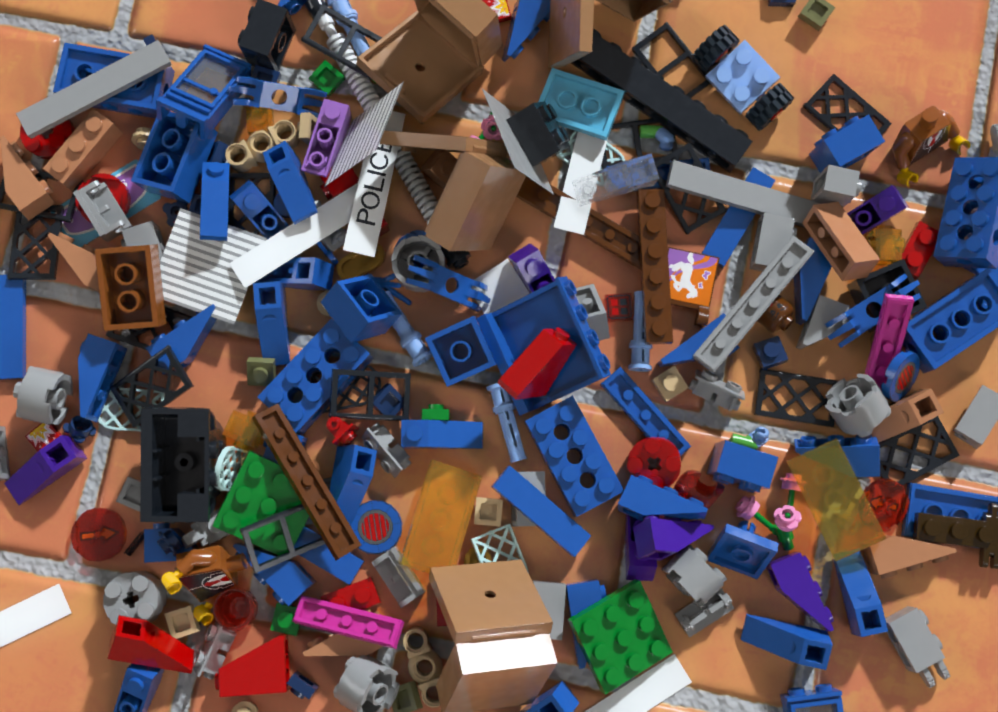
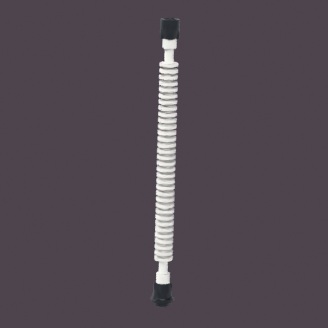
M325 0L306 1L305 7L312 19H314L322 4L328 7ZM323 13L318 25L322 31L326 32L329 38L326 42L329 50L337 54L346 37L343 33H337L332 17ZM348 45L342 57L356 64L357 56L352 47ZM336 61L363 111L380 100L370 79ZM398 147L395 168L398 170L405 186L408 187V191L411 193L412 198H414L415 204H417L420 213L428 225L438 201H436L437 199L433 195L432 190H430V186L427 184L426 179H424L423 174L420 173L421 170L417 167L418 165L414 161L413 156H411V152L401 151V147ZM441 247L448 261V268L454 267L455 270H458L469 263L468 259L471 257L469 251H449Z

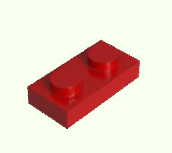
M921 221L915 224L896 262L902 259L905 260L915 280L920 277L932 255L939 232Z
M373 577L320 597L324 601L360 610L381 603Z

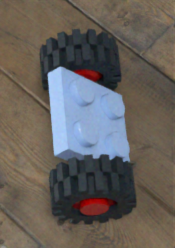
M723 25L699 45L700 47L694 51L695 53L692 54L691 59L705 74L708 73L705 78L740 115L757 101L749 109L745 117L760 131L777 118L792 103L794 97L781 83L770 89L780 79V76L746 40L738 45L740 39L726 25Z

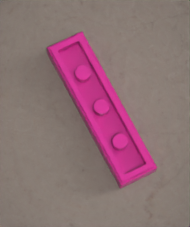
M884 295L864 373L873 378L880 390L882 383L886 384L888 379L885 376L887 367L893 358L901 352L914 304L912 296Z
M304 595L300 597L292 621L295 624L392 649L397 648L404 626V621Z

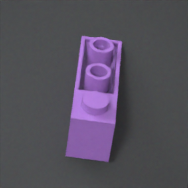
M328 99L323 100L301 171L327 178L352 120L349 105Z

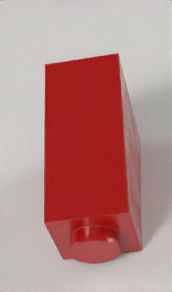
M562 328L543 329L497 383L515 400L545 396L577 344L570 339V334Z
M283 633L219 668V673L215 674V688L219 690V697L284 693L290 690L291 686L286 684L290 679L288 634Z

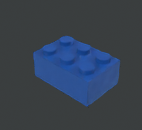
M169 112L162 121L156 117L131 182L149 193L190 204L202 175L203 162H207L218 132L213 129L209 136L202 140L200 139V123L188 118V125L185 128H180L176 124V113Z

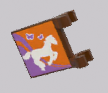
M668 247L671 305L697 310L694 326L704 328L708 324L710 304L720 258Z

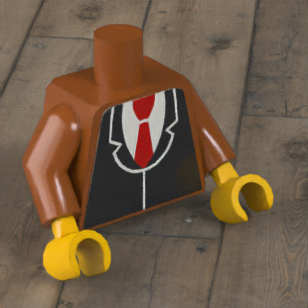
M931 106L902 126L891 148L897 168L901 169L897 175V181L900 184L909 187V180L917 183L919 179L918 174L910 171L908 167L946 143L948 139H950L949 148L961 155L959 151L961 145L968 149L970 148V142L959 135L960 130L949 113L944 110L939 111L936 106Z
M219 545L193 549L176 554V571L174 573H165L161 581L171 595L180 591L183 584L200 602L206 601L205 604H200L194 608L193 615L198 622L201 621L204 626H207L214 618L210 611L211 608L218 605L227 591L236 588L238 585V571L247 569L248 561L244 553L230 556Z

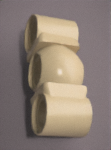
M280 120L274 126L267 127L269 131H255L249 136L247 142L243 139L240 143L231 144L225 152L226 160L235 171L245 173L252 167L258 166L257 162L266 163L263 152L283 141H286L294 149L299 144L300 139L293 123L288 120ZM286 131L292 132L288 139L280 138L282 133ZM261 143H269L265 150H257ZM238 154H245V158L241 162H234Z
M412 627L403 638V646L407 650L409 659V674L418 683L424 704L432 708L439 707V699H431L427 695V689L431 686H436L443 668L442 660L432 650L433 647L429 642L427 631L422 627ZM412 633L422 635L423 645L413 647L409 642V635ZM423 659L429 660L433 665V670L429 673H422L418 668V662Z

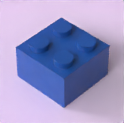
M869 114L861 119L858 116L853 117L845 122L843 127L838 130L835 128L821 136L822 139L814 143L815 149L809 153V156L820 173L828 165L847 168L867 157L885 142Z
M372 274L337 281L321 301L329 316L333 318L351 343L385 334L402 314Z
M476 316L467 318L425 338L447 387L497 365Z
M724 440L715 443L707 474L712 475L715 482L725 485L737 483L740 490L760 493V490L770 489L778 457Z

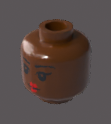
M778 295L759 318L758 322L771 333L777 332L780 329L785 331L794 322L792 318L794 307Z

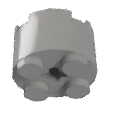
M418 235L408 239L405 238L401 240L393 251L391 257L393 272L398 282L406 289L414 292H427L423 288L405 283L406 278L425 283L429 282L428 279L409 271L408 267L409 265L414 266V255L426 258L445 267L444 254L440 245L426 236ZM424 265V267L422 268L429 271H433L432 268Z
M29 366L22 382H17L14 386L13 397L17 398L16 417L44 424L59 425L69 409L64 407L67 395L72 396L73 394L71 376L60 371Z
M856 374L858 378L849 381L843 378L830 388L826 394L828 402L825 408L844 433L857 434L863 438L869 436L876 426L890 416L891 408L873 378L866 374Z
M689 544L681 549L662 568V571L667 573V578L681 593L691 596L694 599L693 604L702 608L724 586L727 578L718 568L715 567L713 569L706 563L708 557L699 548H693Z
M147 571L121 574L109 582L104 589L103 607L107 617L115 625L119 615L152 622L158 618L167 603V591L162 581ZM138 595L139 601L133 603L132 597Z
M361 655L358 658L352 656L347 660L345 671L334 688V697L339 700L341 705L352 712H381L383 708L389 710L397 697L400 684L396 682L398 672L370 655Z

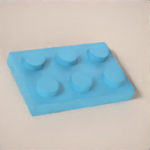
M552 68L538 102L545 101L547 105H552L557 114L555 120L559 126L607 141L625 93L624 90Z

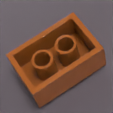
M158 244L94 249L104 331L165 325L166 315Z

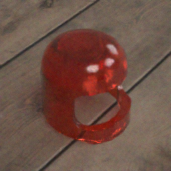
M697 470L684 472L676 481L673 489L679 493L678 496L685 499L691 497L704 503V507L709 509L720 497L725 486L720 482H716L713 486L705 485L699 480L701 472Z
M243 588L223 591L213 604L215 620L220 626L232 631H240L246 628L256 618L258 613L256 597L252 592Z

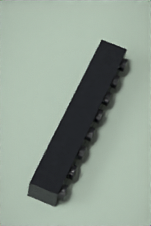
M593 29L592 52L571 63L597 82L624 90L623 100L649 118L658 121V124L668 131L674 132L675 136L685 143H691L694 149L729 173H731L753 142L744 131L734 129L728 125L725 118L709 112L702 102L698 100L693 101L685 95V92L680 87L672 86L664 81L661 74L656 71L651 72L645 68L638 58L626 55L622 52L620 46L614 42H607L595 29Z

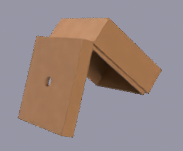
M414 0L417 11L358 56L356 65L387 93L404 82L396 101L419 123L423 124L482 74L487 61L502 47L498 14L482 0ZM417 65H422L425 68V70L420 72L417 71L415 67Z
M550 0L548 67L562 68L592 52L594 0ZM673 0L596 1L635 22L664 7Z
M384 130L380 144L399 146L401 151L416 152V149L435 151V149H445L448 152L461 153L424 231L426 232L425 236L449 251L491 250L526 178V175L515 169L512 161L506 158L507 149L505 144L463 136Z
M522 560L431 567L429 581L455 644L436 684L441 712H475L532 704L557 665V659L549 634L552 630L553 621ZM486 594H492V595H494L495 597H494V598H488V597H486L485 595H486Z

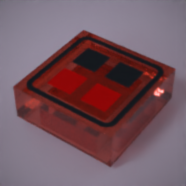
M631 293L604 296L608 322L633 320Z

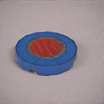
M911 350L902 351L890 362L885 371V376L888 377L887 382L881 385L882 393L886 399L898 402L910 391L916 381L921 365L920 356Z
M371 500L359 506L351 528L361 543V546L358 547L360 550L368 554H381L390 550L398 543L402 535L403 522L399 512L392 505L384 501Z

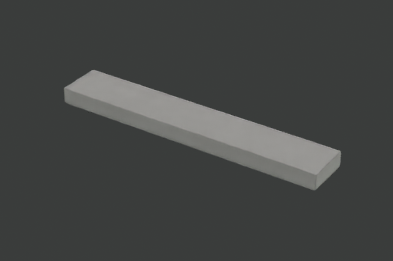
M157 40L16 113L27 136L32 139L172 66V63L161 43Z
M673 160L670 164L666 187L739 209L760 215L767 213L795 219L794 225L804 227L802 222L812 206L820 204Z
M793 235L694 353L692 358L714 374L808 261L814 250Z

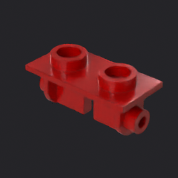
M339 417L328 419L327 429L335 437L332 441L333 444L337 446L350 445L358 437L356 432L359 428L353 423L348 425Z

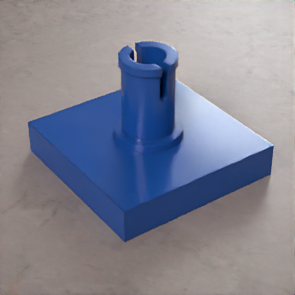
M749 521L739 522L738 528L726 524L708 551L707 561L758 579L777 553L779 543L754 534L756 526L752 522L750 523L749 530L747 529Z

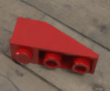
M119 615L111 636L107 659L191 674L194 650L147 620Z

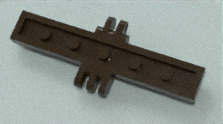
M989 503L988 513H983L982 520L915 513L913 540L980 548L979 566L987 568L990 557V568L998 569V505L996 503Z

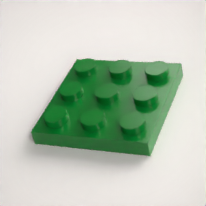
M249 450L212 526L243 539L240 528L301 504V501L277 462ZM305 509L285 517L293 546L309 517ZM279 520L248 532L252 544L277 555L288 552Z
M637 579L567 619L600 691L605 695L673 653L642 583Z

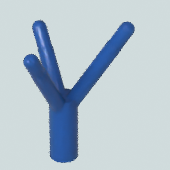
M394 273L384 278L374 277L384 290L390 291L393 296L407 305L412 304L411 300L393 289L401 288L402 286L400 283L391 282V280L396 279Z

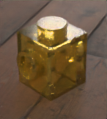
M880 225L867 234L865 239L880 258L876 265L888 266L902 260V253L905 250V239L902 238V229H892L890 225Z
M233 410L222 435L234 439L233 445L246 451L249 446L257 449L258 445H262L264 442L263 436L252 419L256 413L248 410L245 415Z

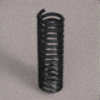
M143 532L137 535L124 554L126 553L128 556H131L135 552L134 550L137 549L139 544H141L140 542L144 539Z

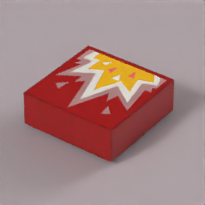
M482 0L498 14L499 23L511 20L507 0Z
M40 423L25 437L38 452L61 436V433L53 424Z

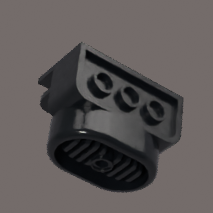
M150 407L141 409L140 522H210V515L215 510L216 498L221 493L219 489L215 488L218 487L216 473H214L215 465L221 451L227 445L223 427L215 419V415L210 409L194 407Z

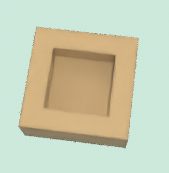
M310 112L301 113L300 122L297 124L298 138L308 146L317 118Z
M675 366L651 380L664 402L669 401L689 388Z
M476 497L474 524L501 527L503 500Z
M194 604L165 613L172 637L178 639L201 631L199 622L193 615Z

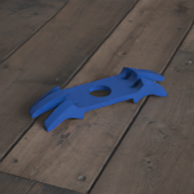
M237 76L236 82L256 85V88L245 85L229 86L228 89L231 92L254 97V99L235 98L232 105L263 107L292 112L297 115L310 112L316 118H318L319 113L305 108L303 105L321 107L323 101L305 96V94L327 97V92L269 82L245 76ZM276 90L286 92V100L281 104H276L272 101V94Z
M414 255L413 260L432 268L433 271L409 265V271L428 279L429 282L425 283L406 278L405 283L434 292L458 302L477 313L480 312L481 307L474 302L468 301L469 297L488 304L490 303L491 299L472 289V286L487 291L488 286L484 283L442 267L436 262ZM453 277L457 282V287L455 291L449 293L446 290V282L449 278Z
M904 273L872 296L825 323L824 325L828 328L845 318L849 320L827 337L829 340H832L854 328L856 330L854 333L838 343L839 347L842 348L877 325L879 317L872 318L866 313V307L869 303L875 302L882 307L885 294L906 295L920 284L919 281L916 280L893 293L891 289L908 277ZM919 293L912 296L914 302L921 298Z

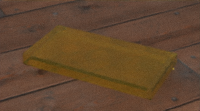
M837 438L786 461L835 561L887 539Z
M433 459L430 460L400 558V565L428 574L431 567L457 565L482 476Z

